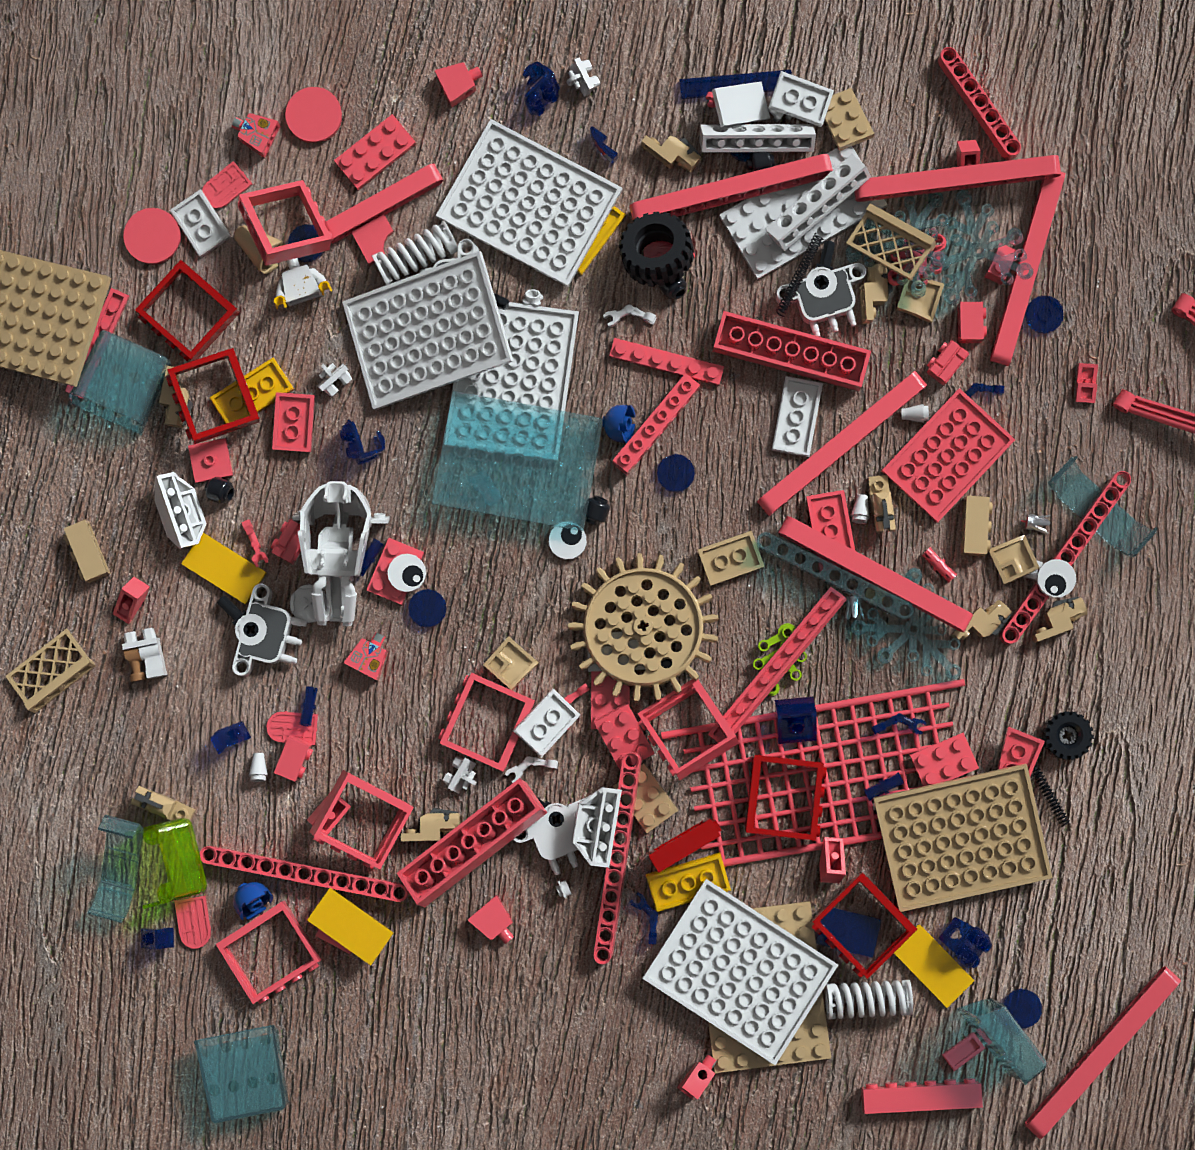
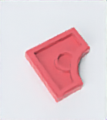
M384 214L353 230L351 233L370 266L375 263L372 255L378 252L385 254V241L394 231Z

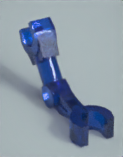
M974 383L965 394L971 397L979 391L1003 395L1005 386Z
M898 713L887 721L871 728L874 734H877L891 725L902 723L909 726L908 728L913 733L921 735L923 732L917 729V724L925 726L926 722L922 719H910Z
M638 892L636 895L640 897V902L634 903V901L630 900V904L639 910H643L650 917L648 944L656 945L658 913L647 904L648 902L644 896Z

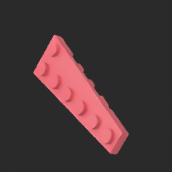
M1008 726L998 769L1026 763L1029 775L1031 776L1045 741Z

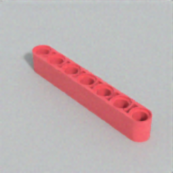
M952 47L944 48L938 58L940 68L1000 155L1007 161L1014 160L1021 150L1020 142L957 51ZM948 55L952 60L946 61L943 56ZM954 71H960L962 76H956ZM964 86H970L973 91H966ZM975 101L982 102L983 107H978ZM985 117H992L994 122H988ZM996 132H1002L1004 134V137H998ZM1007 147H1013L1015 153H1010Z
M435 164L423 167L326 221V228L328 231H331L333 236L331 243L338 242L352 234L353 230L394 211L439 186L444 180Z

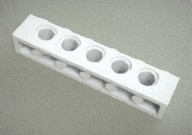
M738 124L725 127L720 125H700L699 143L702 152H814L816 133L812 124Z
M853 154L765 228L770 238L783 251L787 250L871 178L867 167Z

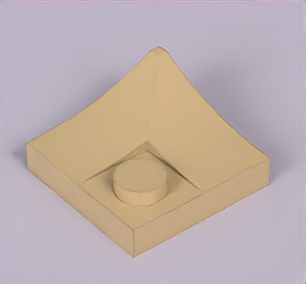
M916 275L912 281L906 278L896 310L913 315L932 324L944 284L928 279L927 285L919 286ZM920 278L919 280L923 282V281H925L926 279H925V278Z
M1025 535L990 549V555L1004 585L1033 573L1040 568Z
M508 636L483 665L513 691L539 662Z

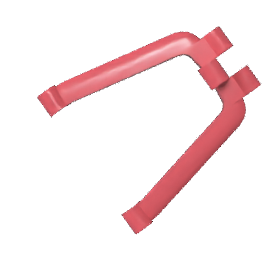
M1182 293L1171 311L1176 316L1188 320L1195 326V299L1190 295ZM1124 389L1120 391L1113 403V406L1123 413L1130 412L1134 415L1195 434V413L1141 398L1138 395L1135 396Z

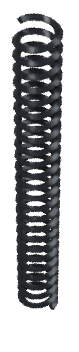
M816 232L785 291L786 293H784L777 307L778 309H776L777 314L782 317L785 316L781 315L778 310L784 314L789 310L787 307H790L789 304H792L791 301H793L795 294H797L795 291H798L797 288H800L799 285L803 281V275H806L805 272H808L807 269L811 266L810 263L814 259L813 256H816V250H819L818 247L822 243L823 238L816 235Z
M1035 764V768L1032 771L1035 773L1032 776L1038 775L1034 780L1040 778L1036 783L1041 782L1038 786H1044L1039 790L1046 788L1041 793L1047 792L1044 794V797L1048 796L1045 800L1051 799L1047 802L1048 804L1053 802L1049 807L1056 805L1051 810L1057 809L1053 814L1060 812L1055 817L1062 815L1057 820L1063 819L1059 822V824L1064 823L1061 825L1063 827L1070 820L1067 819L1068 816H1065L1066 813L1064 809H1061L1062 806H1059L1060 802H1058V799H1055L1056 796L1052 792L1053 789H1049V782H1046L1045 775H1042L1043 772H1040L1041 768H1038L1039 765Z

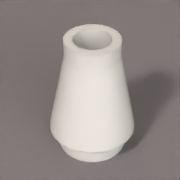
M921 404L902 408V420L922 423L929 421V407Z
M857 495L851 513L852 522L866 524L870 518L867 495Z
M253 753L249 771L250 781L264 782L268 776L264 753Z

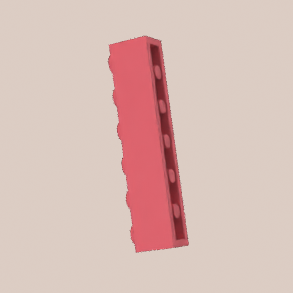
M965 1078L964 1082H956V1079H946L944 1083H936V1080L924 1081L925 1084L907 1081L905 1085L888 1082L885 1083V1086L869 1083L866 1084V1087H861L862 1111L864 1114L983 1108L981 1083L976 1081L975 1078Z

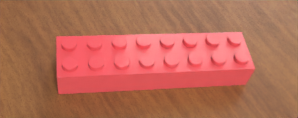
M723 311L713 352L856 391H860L871 354V351L726 311Z
M519 778L396 874L415 903L426 907L547 814V811L527 782Z

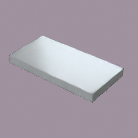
M785 377L771 451L809 458L823 383Z

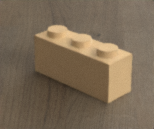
M966 496L964 498L961 555L985 556L987 552H990L991 541L988 540V533L991 532L992 523L989 521V514L992 513L993 508L990 497Z
M82 520L64 528L66 534L63 536L67 545H70L73 550L70 552L73 561L77 562L80 567L78 569L80 578L91 583L110 575L111 573L90 522Z

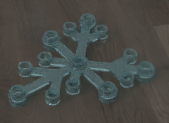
M966 190L959 191L956 195V201L963 207L967 225L958 222L954 217L947 218L945 224L950 230L956 229L971 236L972 242L963 239L959 234H953L950 238L952 245L955 247L961 246L968 250L949 257L945 254H940V263L946 261V264L942 266V271L947 270L951 264L970 258L963 271L951 275L946 274L942 277V283L946 287H951L956 282L954 287L947 289L943 295L944 300L949 305H955L959 302V293L964 285V292L967 297L973 298L977 295V289L972 284L970 273L980 259L987 258L999 264L1002 274L1001 281L1005 285H1011L1014 281L1009 269L1017 272L1018 276L1024 280L1029 279L1033 275V268L1029 263L1017 264L1013 262L1016 260L1020 262L1026 260L1027 253L1024 249H1017L1014 253L1000 256L990 251L1007 244H1020L1023 240L1022 232L1018 228H1012L1007 232V236L988 243L992 234L997 233L999 230L998 224L995 221H990L987 223V229L980 239L979 232L986 219L993 215L994 208L990 204L983 205L982 212L975 223L970 206L972 196ZM963 198H968L966 202H962ZM987 208H991L990 212L985 213ZM951 221H955L954 225L949 226ZM996 225L995 229L990 230V226ZM1018 235L1019 238L1014 241L1013 237ZM955 238H959L957 243H954ZM982 248L981 253H976L977 249ZM1019 253H1024L1023 257L1018 258ZM1024 270H1029L1027 275H1023ZM1010 276L1009 281H1004L1005 277ZM947 278H951L949 283H945ZM970 289H974L972 294H968ZM952 295H955L956 298L951 301L950 297Z
M941 192L930 193L928 203L918 217L915 210V198L912 196L906 197L904 206L908 210L911 225L918 230L930 228L925 234L935 233L936 235L931 237L937 240L938 230L932 227L946 226L948 224V216L946 214H939L936 219H926L934 208L942 206L943 194ZM911 201L913 204L909 205L907 202ZM897 211V212H895L894 217L897 218V216H899V215H900V216H903V218L900 219V220H902V221L905 222V219H906V214H905V212H903V211ZM870 219L866 221L867 230L876 228V225L871 224L873 221ZM888 229L879 231L889 237H892V233ZM866 234L868 243L877 241L869 237V234ZM858 236V241L861 244H866L865 239ZM904 238L895 240L899 248L909 245L908 242L903 241ZM894 241L882 243L884 250L895 248ZM880 244L869 247L872 254H878L882 251ZM848 247L846 249L847 260L857 262L863 254L858 251L851 253L850 251L855 249ZM920 247L913 248V250L920 254H923L925 251ZM910 250L905 251L907 259L911 258ZM930 251L927 257L931 259L932 266L925 267L921 265L915 274L911 285V294L914 297L920 298L926 293V284L920 280L919 273L924 278L931 279L934 277V268L939 269L945 266L946 255L943 252ZM865 256V257H864V264H865V266H867V267H872V266H874L875 261L873 260L872 262H867L866 260H867V259H871V258ZM913 262L908 263L903 271L910 274L914 268ZM926 271H931L932 273H931V274H926L925 272H926ZM897 274V283L900 285L906 284L908 279L900 280L899 277L901 275Z
M912 568L907 572L906 578L918 584L922 579V572L917 568ZM913 572L918 574L917 579L912 578L911 574ZM927 583L923 586L924 588L926 586L931 587V592H934V586L932 584ZM911 605L910 621L905 625H888L879 616V612L875 608L868 610L867 617L876 624H865L862 620H855L851 624V632L856 636L863 635L865 632H876L866 639V644L869 647H875L887 632L903 633L888 648L879 650L877 659L883 664L889 663L893 659V653L908 639L909 652L907 659L909 662H916L919 658L917 652L918 640L923 645L922 667L920 669V673L923 676H929L932 673L930 653L946 669L945 675L948 679L956 680L961 675V668L957 664H951L937 649L950 648L951 650H957L960 647V641L956 638L951 640H928L924 634L944 636L947 628L943 624L923 626L932 616L925 613L918 619V609ZM870 611H875L876 617H870ZM861 624L862 630H856L855 625ZM915 626L917 628V632H911L910 627ZM938 627L944 628L943 634L938 633ZM870 638H874L876 640V643L874 645H871L869 643ZM952 641H956L958 643V646L956 648H953L951 646ZM887 652L889 654V658H883L882 653ZM910 653L916 654L915 660L910 659ZM924 667H928L930 669V672L928 674H925L923 672ZM951 668H955L957 670L956 675L951 674Z

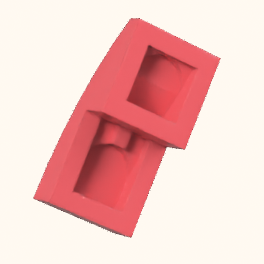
M1078 363L1076 402L1095 403L1098 364Z

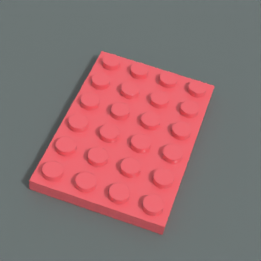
M959 388L881 472L887 475L896 486L938 523L1016 439Z

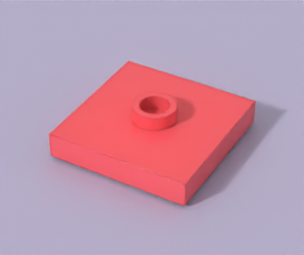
M226 438L188 446L196 484L210 481L214 477L226 478L233 476Z

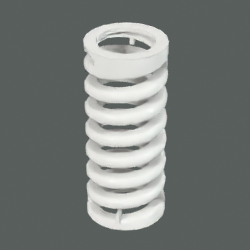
M443 220L440 225L432 226V233L428 229L423 230V238L419 234H415V244L410 238H406L404 241L405 247L401 243H396V252L391 247L386 249L388 258L383 252L372 255V258L385 284L389 285L393 281L391 276L396 281L401 279L397 265L406 277L410 275L406 261L414 272L419 270L415 256L422 267L426 268L428 263L424 251L432 263L437 262L433 247L438 255L444 259L446 253L441 240L451 254L458 252V246L446 222Z
M894 980L890 985L888 981H883L881 986L877 981L872 982L870 986L867 982H862L860 987L856 982H853L850 987L846 983H841L839 988L835 983L826 984L825 1005L828 1020L836 1019V1014L833 1013V1007L836 1006L838 1018L842 1019L844 1017V995L847 1003L848 1017H854L855 995L859 1017L863 1018L865 1016V994L868 1002L869 1016L874 1017L875 993L878 999L880 1016H885L886 993L889 1001L890 1015L895 1016L896 991L899 998L901 1015H912L913 994L910 980H902L901 985L898 980Z

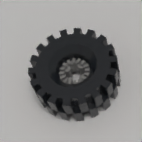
M1073 711L1060 712L1051 716L1050 720L1044 724L1046 725L1045 728L1042 729V733H1044L1042 740L1045 741V749L1047 748L1049 753L1058 759L1073 760L1082 757L1093 744L1091 740L1094 739V735L1091 732L1093 728L1089 726L1090 722L1088 719L1085 720L1083 715ZM1065 730L1067 731V733L1072 734V736L1069 737L1070 741H1068L1067 739H1063L1062 737L1063 735H1065Z

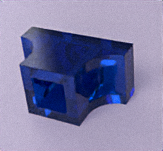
M243 721L216 731L210 737V740L218 754H221L249 740L251 736Z
M141 928V948H174V928Z

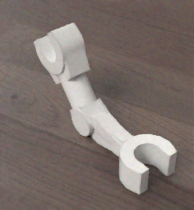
M627 305L619 311H608L603 314L604 319L608 317L613 318L611 322L607 323L609 328L614 327L620 321V318L630 314L640 317L652 325L656 321L655 314L645 313L632 305Z
M528 756L519 766H514L507 770L505 775L509 776L510 773H515L516 778L512 781L514 783L522 777L523 771L529 766L540 765L557 769L558 761Z

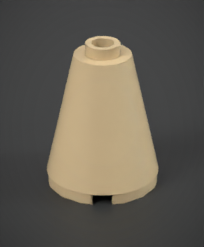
M246 225L239 226L235 230V241L258 271L267 274L279 266L277 263L265 266ZM266 234L272 248L286 245L283 241Z

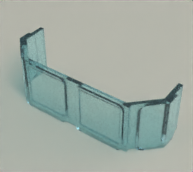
M1075 456L1069 458L1049 480L1048 484L1057 497L1076 515L1082 518L1101 492V489L1082 473L1075 462L1078 457ZM1105 493L1106 499L1112 501V499ZM1116 503L1096 532L1115 549L1133 558L1155 535L1158 529L1156 527L1150 529L1137 522ZM1095 507V514L1102 516V509Z
M105 815L98 827V830L107 832L101 881L88 914L122 923L128 914L137 884L144 831L143 827L138 823Z

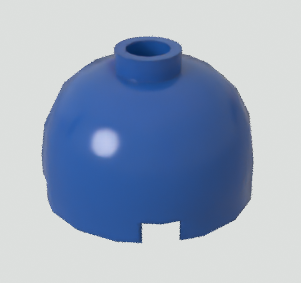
M616 405L609 409L606 416L602 419V427L610 439L616 442L627 443L632 438L635 430V424H632V418H635L634 408L631 405Z
M243 883L237 888L234 895L233 907L241 920H243V917H246L247 920L252 919L266 909L264 905L267 902L271 904L273 896L268 888L261 883Z

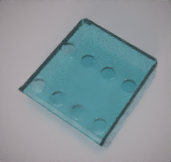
M102 330L83 366L77 387H73L69 394V402L76 407L142 435L163 384L166 368L170 366V360L136 343ZM78 396L83 397L88 401L81 402ZM96 404H99V405L105 407V409H104V410H99V409L96 407ZM114 411L123 415V417H115ZM131 419L136 421L139 425H133Z
M989 998L957 1008L1004 1070L1017 1081L1026 1085L1047 1067L1046 1059L1009 1012L1006 1005Z
M274 1025L194 1041L210 1118L213 1123L279 1111L288 1105L289 1100L279 1031Z

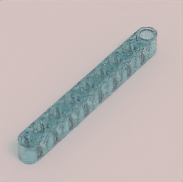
M763 532L758 536L757 546L760 550L898 619L907 620L913 615L914 609L909 602L768 532ZM768 537L771 540V544L767 547L760 544L761 538ZM782 545L786 546L788 553L780 555L777 552V548ZM797 554H802L805 557V562L798 564L794 557ZM820 563L823 570L818 573L814 572L812 565ZM830 572H838L840 579L832 581L829 577ZM847 581H856L857 588L850 590L847 587ZM865 589H872L875 593L874 597L871 599L865 597ZM889 597L892 605L884 607L882 605V598ZM901 606L909 608L907 616L900 614L899 608Z

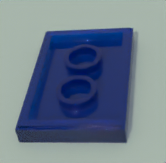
M833 908L820 921L848 952L873 958L881 919ZM822 933L820 935L817 934L816 944L830 947L825 942L827 938Z

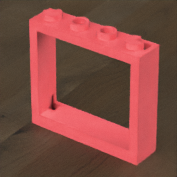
M303 180L239 195L237 207L265 266L330 250L331 241H333L332 233L327 230L325 219L323 216H320L316 201H313L309 187H306ZM299 196L319 237L272 248L253 206Z
M471 673L470 676L466 675L462 684L464 690L462 694L458 693L454 701L457 704L454 711L451 710L446 719L449 722L447 728H442L438 739L441 740L440 744L504 772L519 740V736L514 732L510 736L499 763L448 741L474 681L525 703L514 729L530 713L535 700Z
M692 679L681 686L682 693L677 694L675 691H672L661 698V701H656L637 713L640 718L638 722L643 731L647 730L650 735L647 736L653 746H658L660 750L657 753L662 761L667 760L669 766H667L672 776L677 775L679 780H682L739 744L736 735L699 680L695 681ZM694 693H697L726 739L679 768L653 729L650 721Z
M343 770L309 833L314 836L313 840L323 845L326 842L330 844L329 848L338 853L342 850L347 853L346 856L354 861H357V859L364 861L363 865L373 869V867L381 869L414 807ZM347 782L399 808L374 857L321 832Z
M285 901L280 902L216 944L252 1004L257 1001L259 1004L269 999L268 994L273 991L276 994L286 988L285 983L290 980L292 983L303 977L301 975L302 972L307 969L311 972L319 967L318 962L322 960ZM283 911L312 959L257 994L228 946Z

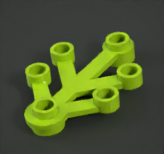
M790 623L781 625L777 635L767 640H761L758 643V649L766 652L771 645L781 641L780 648L789 637L785 636L784 631L789 629L792 634L796 629L795 626ZM765 642L767 649H762L760 644ZM778 650L761 659H755L753 661V668L756 670L763 669L764 665L768 663ZM803 652L802 654L804 655V659H797L796 661L800 663L804 662L807 659V654ZM756 661L762 662L761 668L755 666ZM794 664L788 670L791 680L798 681L801 678L802 673L796 669ZM794 671L799 673L797 679L792 677ZM778 683L775 686V691L770 692L768 696H775L779 692Z

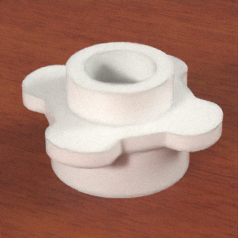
M531 289L526 291L525 299L522 302L525 305L539 306L541 305L540 300L543 299V295L538 290Z
M559 880V885L556 886L560 897L564 896L567 899V896L571 895L570 888L566 880L562 882Z

